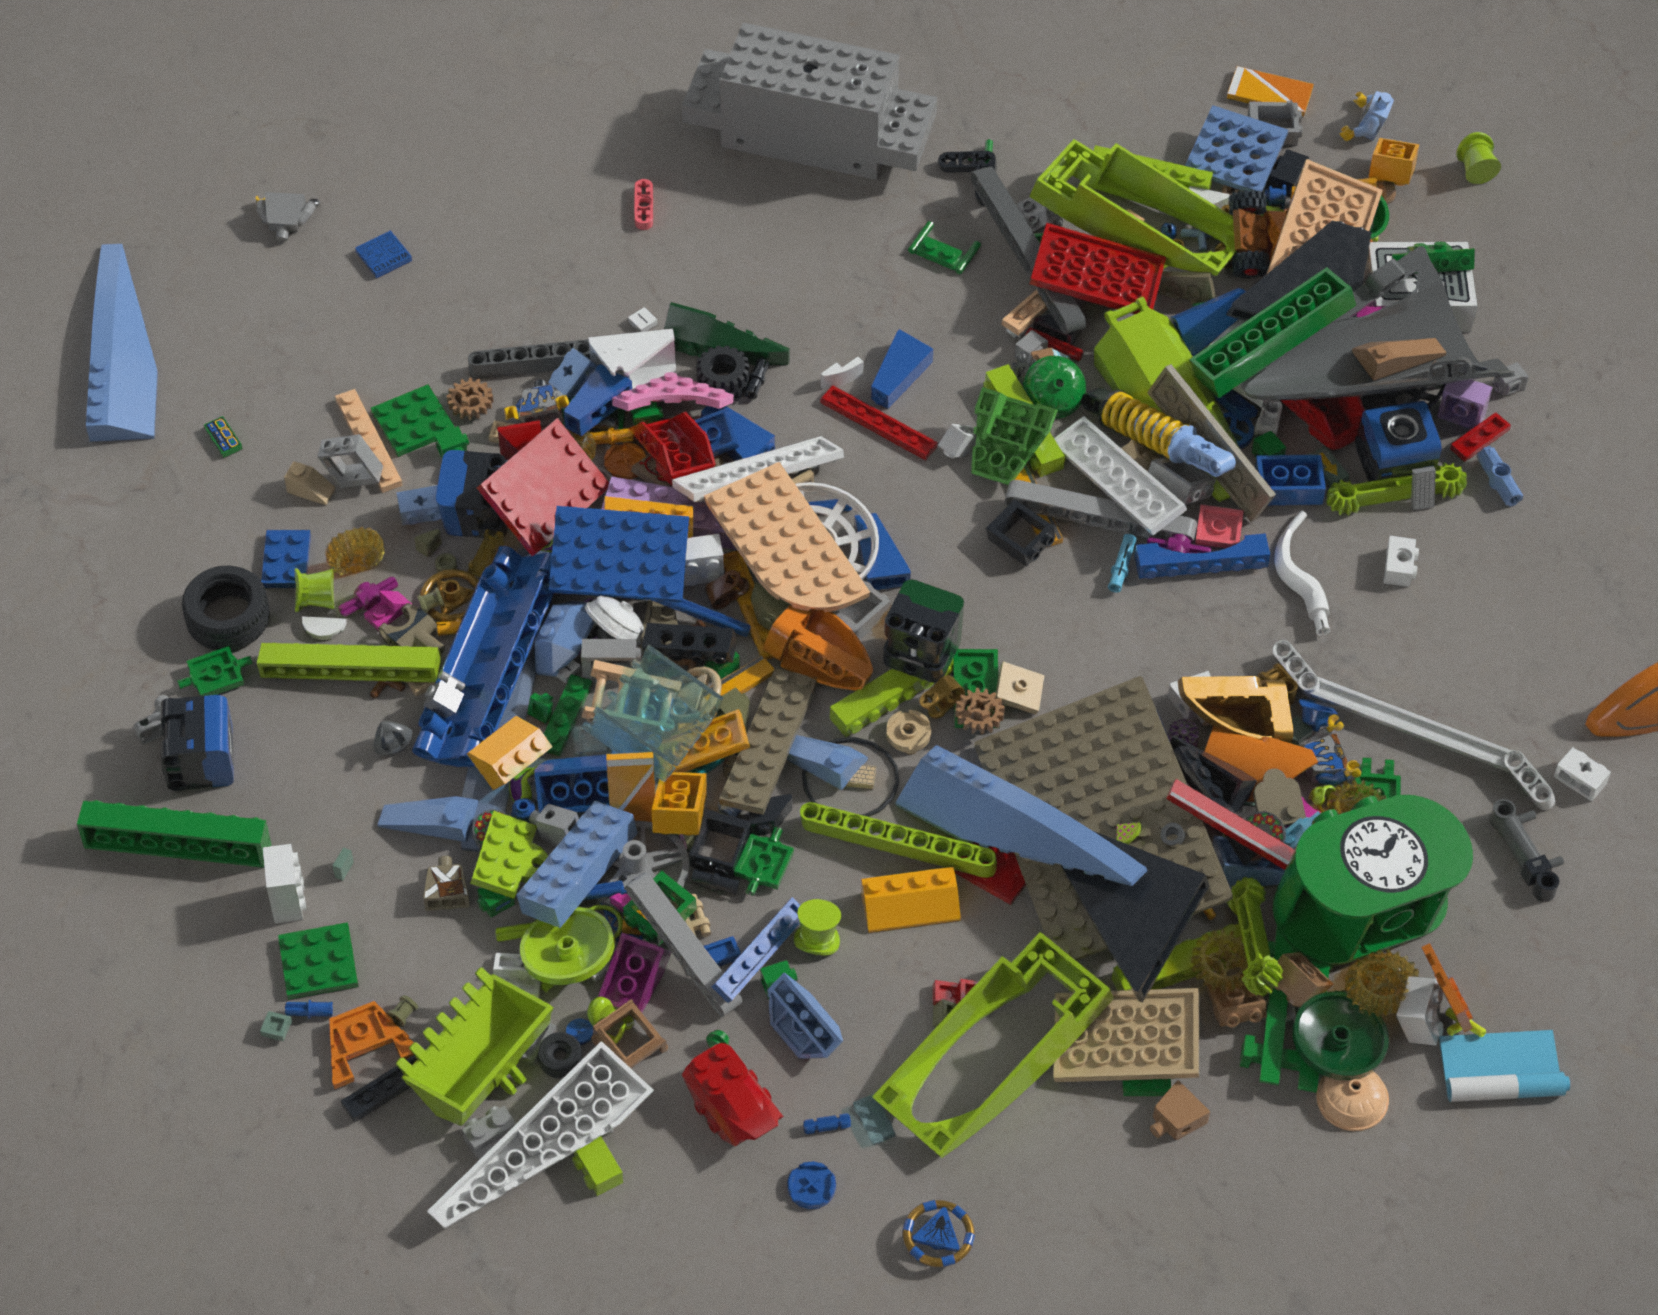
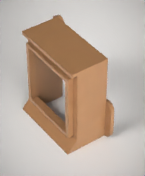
M632 999L593 1026V1036L591 1038L593 1044L597 1046L602 1041L631 1069L659 1049L662 1053L668 1050L666 1040L659 1035L633 1003ZM631 1014L649 1036L650 1041L625 1057L606 1031Z

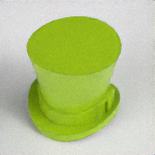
M1474 132L1467 135L1460 142L1456 151L1458 161L1464 162L1467 181L1473 184L1486 183L1496 177L1501 170L1500 161L1492 153L1494 150L1493 140L1485 133Z
M294 568L296 581L295 612H300L303 607L308 605L334 609L333 568L307 575L306 573H300L298 568Z
M812 899L802 903L797 912L800 927L794 934L793 941L795 946L811 954H834L840 946V937L836 930L841 920L840 909L835 904L821 899Z

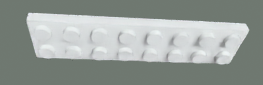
M1083 416L1054 438L1065 458L1152 536L1187 510L1182 501L1086 417Z
M820 436L673 479V488L694 502L704 501V495L777 462L781 463L788 474H796L800 470L813 469L820 464L834 463L837 459L844 458V451Z

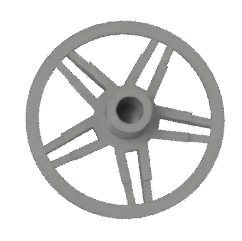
M635 821L636 828H641V841L635 840L634 837L632 841L624 845L623 852L616 859L618 862L615 861L610 866L619 869V871L609 882L621 881L624 878L625 890V886L642 873L646 872L654 878L656 875L652 870L682 861V871L677 883L684 888L690 866L689 856L683 842L676 834H666L665 836L673 841L678 849H664L647 853L645 828L653 830L652 822ZM610 897L596 899L603 905L613 907L618 912H622L610 903Z

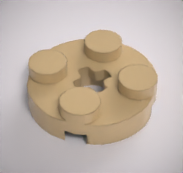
M909 710V712L904 713L902 711L897 712L887 722L886 739L895 749L906 752L909 755L916 754L931 739L930 722L924 714L915 710ZM904 729H913L912 734H906Z

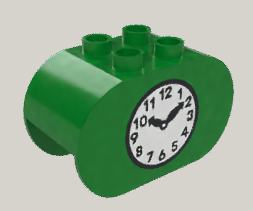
M1396 795L1378 801L1375 796H1369L1357 802L1351 811L1338 814L1335 809L1324 811L1314 818L1312 825L1300 837L1275 891L1273 915L1276 925L1286 941L1295 950L1315 962L1328 965L1346 964L1428 935L1441 925L1446 916L1448 908L1447 896L1450 890L1461 884L1471 870L1473 849L1468 833L1458 818L1444 806L1433 800L1416 795Z

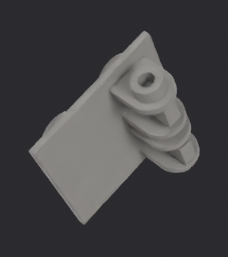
M1029 197L1017 203L1019 211L1032 232L1045 227L1046 223L1062 227V217Z

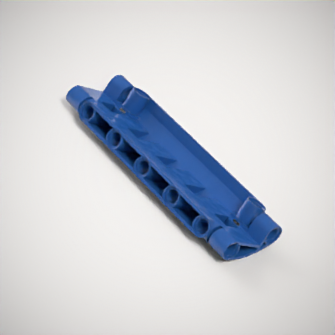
M500 546L492 564L486 567L481 575L440 672L443 670L465 684L464 689L461 691L464 695L456 713L448 718L440 716L427 707L424 708L418 723L421 731L412 749L415 755L439 764L455 767H475L467 753L497 730L554 592H549L552 553L547 552L522 557L508 546ZM511 580L514 581L513 586L509 587ZM437 677L435 684L442 680ZM449 727H451L452 730L450 734H446Z

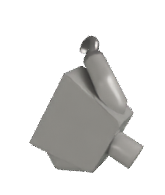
M265 192V198L259 199L256 196L257 213L262 222L268 225L269 230L276 231V240L287 241L289 232H298L300 226H303L311 217L316 206L320 205V201L315 198H311L306 204L304 194Z

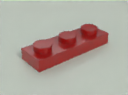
M1495 412L1453 442L1450 450L1466 462L1484 447L1489 446L1507 433L1511 428V424Z

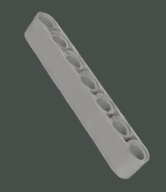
M644 872L628 883L625 889L630 898L714 1010L724 1017L742 1004L743 1001L739 993L731 1002L727 1003L711 987L723 974L722 970L653 878Z

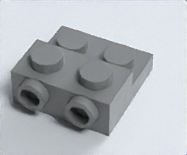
M505 1106L490 1108L486 1112L485 1117L479 1120L476 1118L470 1119L464 1125L465 1128L462 1129L463 1138L478 1161L516 1125V1122Z

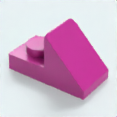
M380 591L381 601L364 613L365 619L375 629L378 630V627L383 623L387 625L392 623L403 614L401 607L406 603L412 604L398 591Z

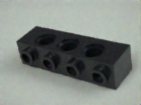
M647 623L642 648L646 656L652 659H660L662 657L675 661L689 659L695 662L713 661L718 664H724L726 662L733 663L738 638L732 628ZM672 641L670 644L664 645L666 642ZM688 643H693L691 646L686 647ZM715 644L712 648H707L709 645Z

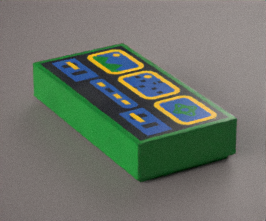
M223 416L204 424L205 431L223 458L243 449L242 444Z

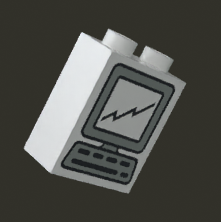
M1370 242L1363 284H1365L1366 279L1374 271L1392 260V254L1407 253V247L1414 246L1416 243L1434 245L1435 242ZM1446 242L1453 250L1469 249L1468 242ZM1472 270L1437 272L1443 281L1449 303L1461 332L1471 333L1477 309ZM1418 274L1410 275L1368 306L1384 308L1404 299L1415 290Z

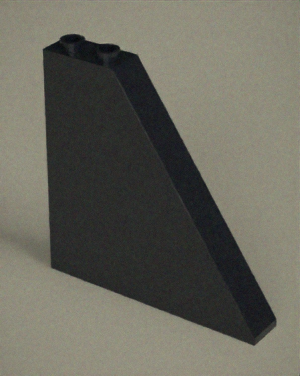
M1332 220L1236 299L1227 310L1226 316L1247 321L1326 267L1348 284L1354 292L1363 284L1372 232L1362 227H1353L1346 225L1344 222Z
M1095 832L1145 866L1147 872L1130 886L1107 880L1103 875L1094 874L1092 876L1085 874L1084 870L1076 868L1069 870L1063 868V865L1061 867L1137 1000L1143 1003L1210 885L1206 875Z

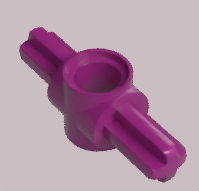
M1174 534L1169 537V540L1152 537L1147 539V544L1158 543L1159 547L1175 552H1211L1209 547L1191 544V540L1183 534Z
M389 577L377 585L370 582L360 584L354 591V598L338 607L340 614L346 617L360 608L363 611L370 610L381 601L380 591H392L398 587L397 580L394 577Z

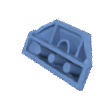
M570 601L553 605L534 641L535 672L537 675L555 677L560 669L567 666L579 654L582 648V639L587 638L595 623L585 610V605L588 602Z
M783 973L768 989L770 1025L799 1059L828 1058L843 1042L840 1028L809 991L786 973Z

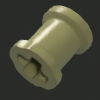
M438 587L426 595H417L425 613H428V610L437 606H445Z
M406 995L399 998L400 1002L396 1007L387 1013L394 1020V1023L400 1027H403L409 1015L418 1009L416 1002Z

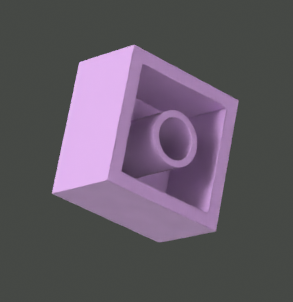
M1474 380L1446 384L1437 417L1473 429L1482 422L1486 414L1492 387Z

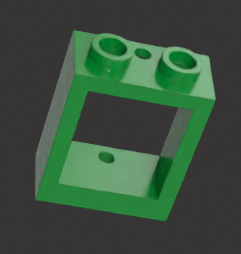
M661 871L653 878L662 892L680 906L676 910L684 921L697 909L696 898L666 873ZM630 900L623 907L625 923L633 929L637 928L646 941L653 942L657 946L662 944L663 940L648 920L637 912L639 908L633 900Z

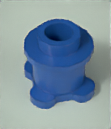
M1282 185V189L1269 186V189L1264 192L1267 205H1281V209H1284L1286 185Z
M527 798L516 800L512 805L511 817L530 823V815L535 811L534 803Z

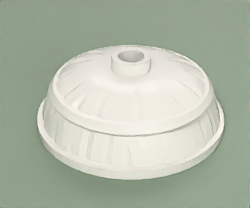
M599 596L585 605L588 615L616 639H636L637 647L641 644L640 639L642 633H644V627L633 611L632 606L627 602H620L612 597Z

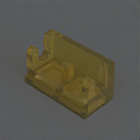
M489 529L485 531L484 539L474 559L470 560L467 572L481 578L486 567L492 564L498 548L504 546L503 532L497 531L495 537H492L489 534Z

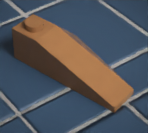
M1436 338L1369 342L1352 348L1353 354L1373 381L1446 356V351Z

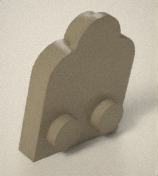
M1279 769L1268 770L1263 776V782H1260L1253 790L1256 811H1267L1275 814L1282 820L1284 826L1292 825L1299 818H1306L1299 784L1292 778H1286L1285 774Z

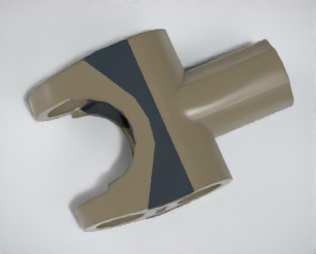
M406 603L401 607L404 616L408 619L405 625L396 627L383 623L378 627L381 637L389 646L438 647L440 657L445 651V646L430 635L437 629L435 621L413 604Z

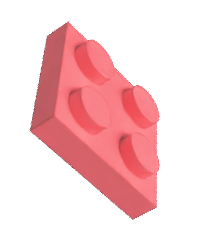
M1200 505L1195 544L1229 548L1239 543L1244 510Z

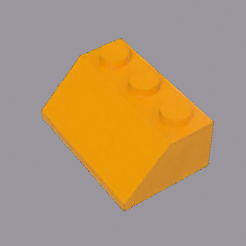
M514 716L470 750L467 755L491 788L495 790L505 785L551 749L552 745L538 727L518 716Z

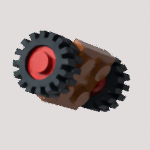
M1244 190L1245 192L1238 191V193L1234 192L1232 195H1229V213L1233 216L1235 250L1241 252V254L1237 253L1232 257V269L1235 277H1247V279L1251 277L1258 278L1257 276L1263 277L1267 274L1270 265L1267 217L1260 215L1265 214L1267 211L1266 194L1259 190L1256 192L1255 190Z

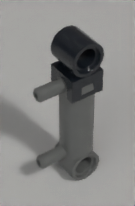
M1500 799L1493 805L1489 820L1490 824L1501 833L1522 868L1520 874L1528 886L1534 885L1532 891L1534 897L1539 901L1549 902L1554 899L1560 882L1557 874L1552 872V868L1563 865L1564 859L1558 856L1548 860L1545 854L1540 855L1522 825L1525 822L1536 819V813L1533 810L1517 816L1516 807L1513 802L1507 799Z

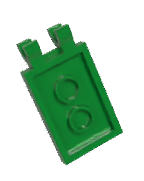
M1362 758V764L1360 765L1361 775L1357 778L1354 777L1353 806L1369 796H1375L1378 801L1401 795V775H1394L1395 760L1385 759L1383 774L1371 773L1372 758Z

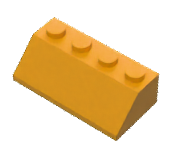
M954 867L861 879V897L868 933L961 921Z

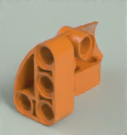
M1213 726L1205 752L1255 778L1257 782L1254 788L1260 782H1263L1264 774L1270 769H1279L1285 774L1286 778L1294 779L1318 763L1311 749L1271 737L1257 739ZM1253 790L1247 802H1254Z

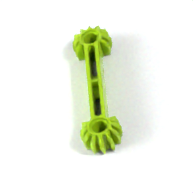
M1445 462L1442 466L1437 465L1435 494H1442L1443 499L1446 496L1453 499L1455 495H1461L1467 484L1466 472H1462L1461 466L1455 467L1454 463L1447 465ZM1412 475L1359 484H1351L1350 480L1344 482L1341 479L1339 483L1333 482L1331 488L1327 491V506H1331L1332 512L1339 511V515L1346 513L1349 516L1351 512L1357 513L1359 507L1410 499L1412 498Z
M1245 876L1241 881L1237 880L1236 884L1231 886L1233 898L1226 903L1231 908V911L1238 915L1248 967L1242 972L1244 974L1242 981L1252 994L1265 996L1267 992L1272 993L1273 988L1278 987V982L1283 979L1281 976L1283 969L1273 957L1271 958L1260 909L1261 903L1265 901L1266 891L1256 879Z

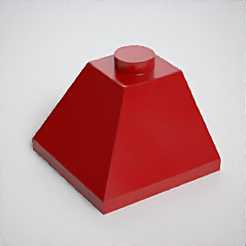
M540 420L497 427L499 450L505 460H509L542 431Z

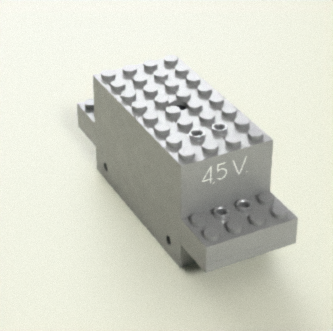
M742 23L730 54L704 49L682 104V122L721 130V147L877 180L882 164L917 171L936 117L937 97L898 89V54Z

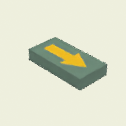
M1326 446L1308 454L1321 455L1324 480L1330 488L1333 482L1339 483L1341 479L1344 482L1349 480L1350 475Z

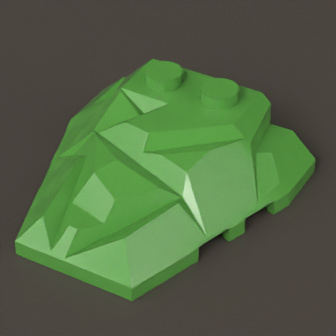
M982 387L975 406V414L977 415V427H974L976 445L973 446L971 473L1009 485V482L1016 479L1051 431L1058 410L1040 404H1030Z

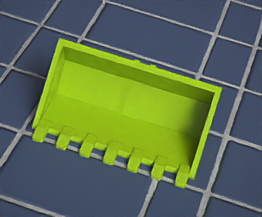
M478 968L475 972V975L483 983L478 990L469 982L465 983L462 987V990L470 998L465 1005L457 997H453L449 1001V1005L457 1015L452 1020L444 1012H440L436 1016V1020L444 1028L439 1035L430 1027L423 1031V1035L431 1043L428 1048L424 1050L417 1042H414L409 1047V1050L417 1058L414 1064L411 1065L405 1058H399L396 1062L398 1068L404 1073L401 1078L417 1093L436 1116L460 1126L468 1120L495 1087L500 1085L506 1093L512 1096L517 1092L514 1085L506 1077L508 1074L521 1085L526 1081L525 1076H523L516 1065L523 1054L550 1024L551 1013L554 1008L494 974L490 975L483 968Z

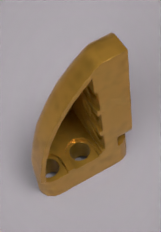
M1256 676L1181 677L1177 681L1180 698L1192 711L1210 725L1257 739L1271 737L1291 743L1293 739V726L1287 687L1283 680H1263L1260 682V678Z

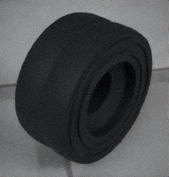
M564 1032L552 1033L545 1037L538 1048L541 1069L550 1077L564 1078L582 1060L581 1046L577 1039ZM557 1051H564L567 1054L562 1060H557L553 1057Z

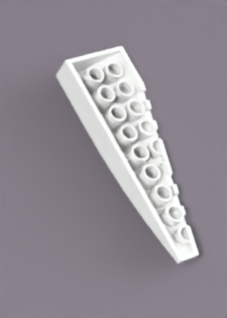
M601 1041L458 1180L427 1213L444 1229L448 1228L619 1126L654 1090Z

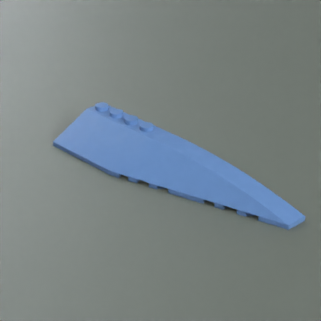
M103 244L100 251L94 300L86 429L90 442L154 439L157 367L123 245Z
M937 745L921 758L895 802L897 807L962 842L970 843L973 841L985 848L989 846L999 848L1000 852L1019 853V857L1050 865L1055 863L1061 864L1063 868L1069 870L1074 868L1084 870L1085 874L1092 876L1094 874L1103 875L1107 880L1130 886L1147 872L1145 866L1070 816L1017 786Z

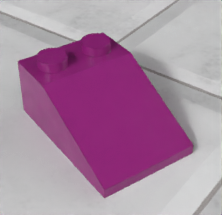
M622 933L598 997L609 999L613 1006L618 1008L632 999L633 1003L643 1013L665 972L672 952Z

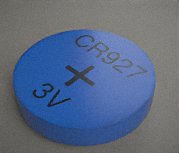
M574 1019L567 1025L566 1033L574 1036L579 1044L583 1045L591 1040L593 1026L586 1019Z

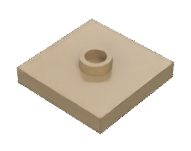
M1003 661L999 670L996 699L1001 698L1002 704L1036 715L1040 707L1045 675Z

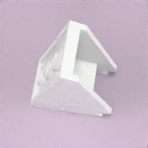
M673 329L589 337L590 360L597 365L602 364L606 366L613 376L617 372L632 380L633 389L637 385H643L650 382L651 379L664 376L665 373L676 370Z

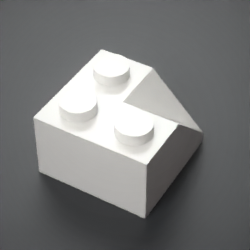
M1408 977L1396 1016L1409 1043L1436 1045L1439 1036L1443 1033V1023L1440 1022L1437 1015L1438 1004L1443 999V990L1440 989L1437 980L1434 978Z

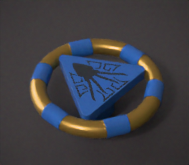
M932 1200L915 1207L905 1219L902 1230L904 1244L909 1253L917 1261L933 1267H946L961 1261L973 1247L975 1238L974 1226L967 1212L960 1206L944 1200ZM941 1209L912 1238L915 1220L924 1212ZM948 1211L952 1212L964 1224L966 1234L961 1248L959 1247ZM914 1242L931 1246L935 1250L946 1249L956 1253L941 1258L931 1257L915 1246Z

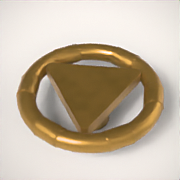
M450 569L440 571L427 579L420 595L428 594L437 582V587L445 604L443 607L440 605L441 613L432 608L428 610L427 614L441 622L454 621L456 618H461L462 620L466 611L456 614L450 613L470 601L475 590L459 586V583L455 580H447L445 582L442 579L463 578L476 589L479 580L473 574L464 570Z

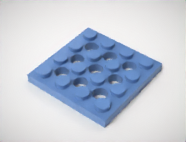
M1212 105L1185 166L1213 172L1212 181L1242 191L1255 190L1256 192L1259 190L1262 192L1286 140L1288 129ZM1225 126L1228 127L1229 130L1223 132L1219 128ZM1246 133L1248 137L1242 138L1238 134ZM1265 139L1267 143L1260 144L1257 140ZM1220 142L1222 146L1215 147L1212 143ZM1238 148L1241 152L1233 153L1231 149ZM1253 154H1257L1261 158L1252 159L1250 156ZM1208 157H1212L1215 159V161L1209 163L1205 159ZM1230 163L1234 165V168L1227 169L1224 165ZM1251 170L1253 174L1246 175L1243 171Z

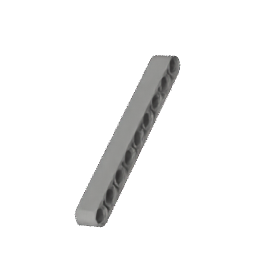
M1021 480L1009 482L1005 497V504L1007 506L1016 499L1036 514L1052 516L1058 519L1144 538L1152 537L1169 540V537L1174 534H1183L1193 544L1198 526L1194 519L1178 516L1152 536L1112 500Z

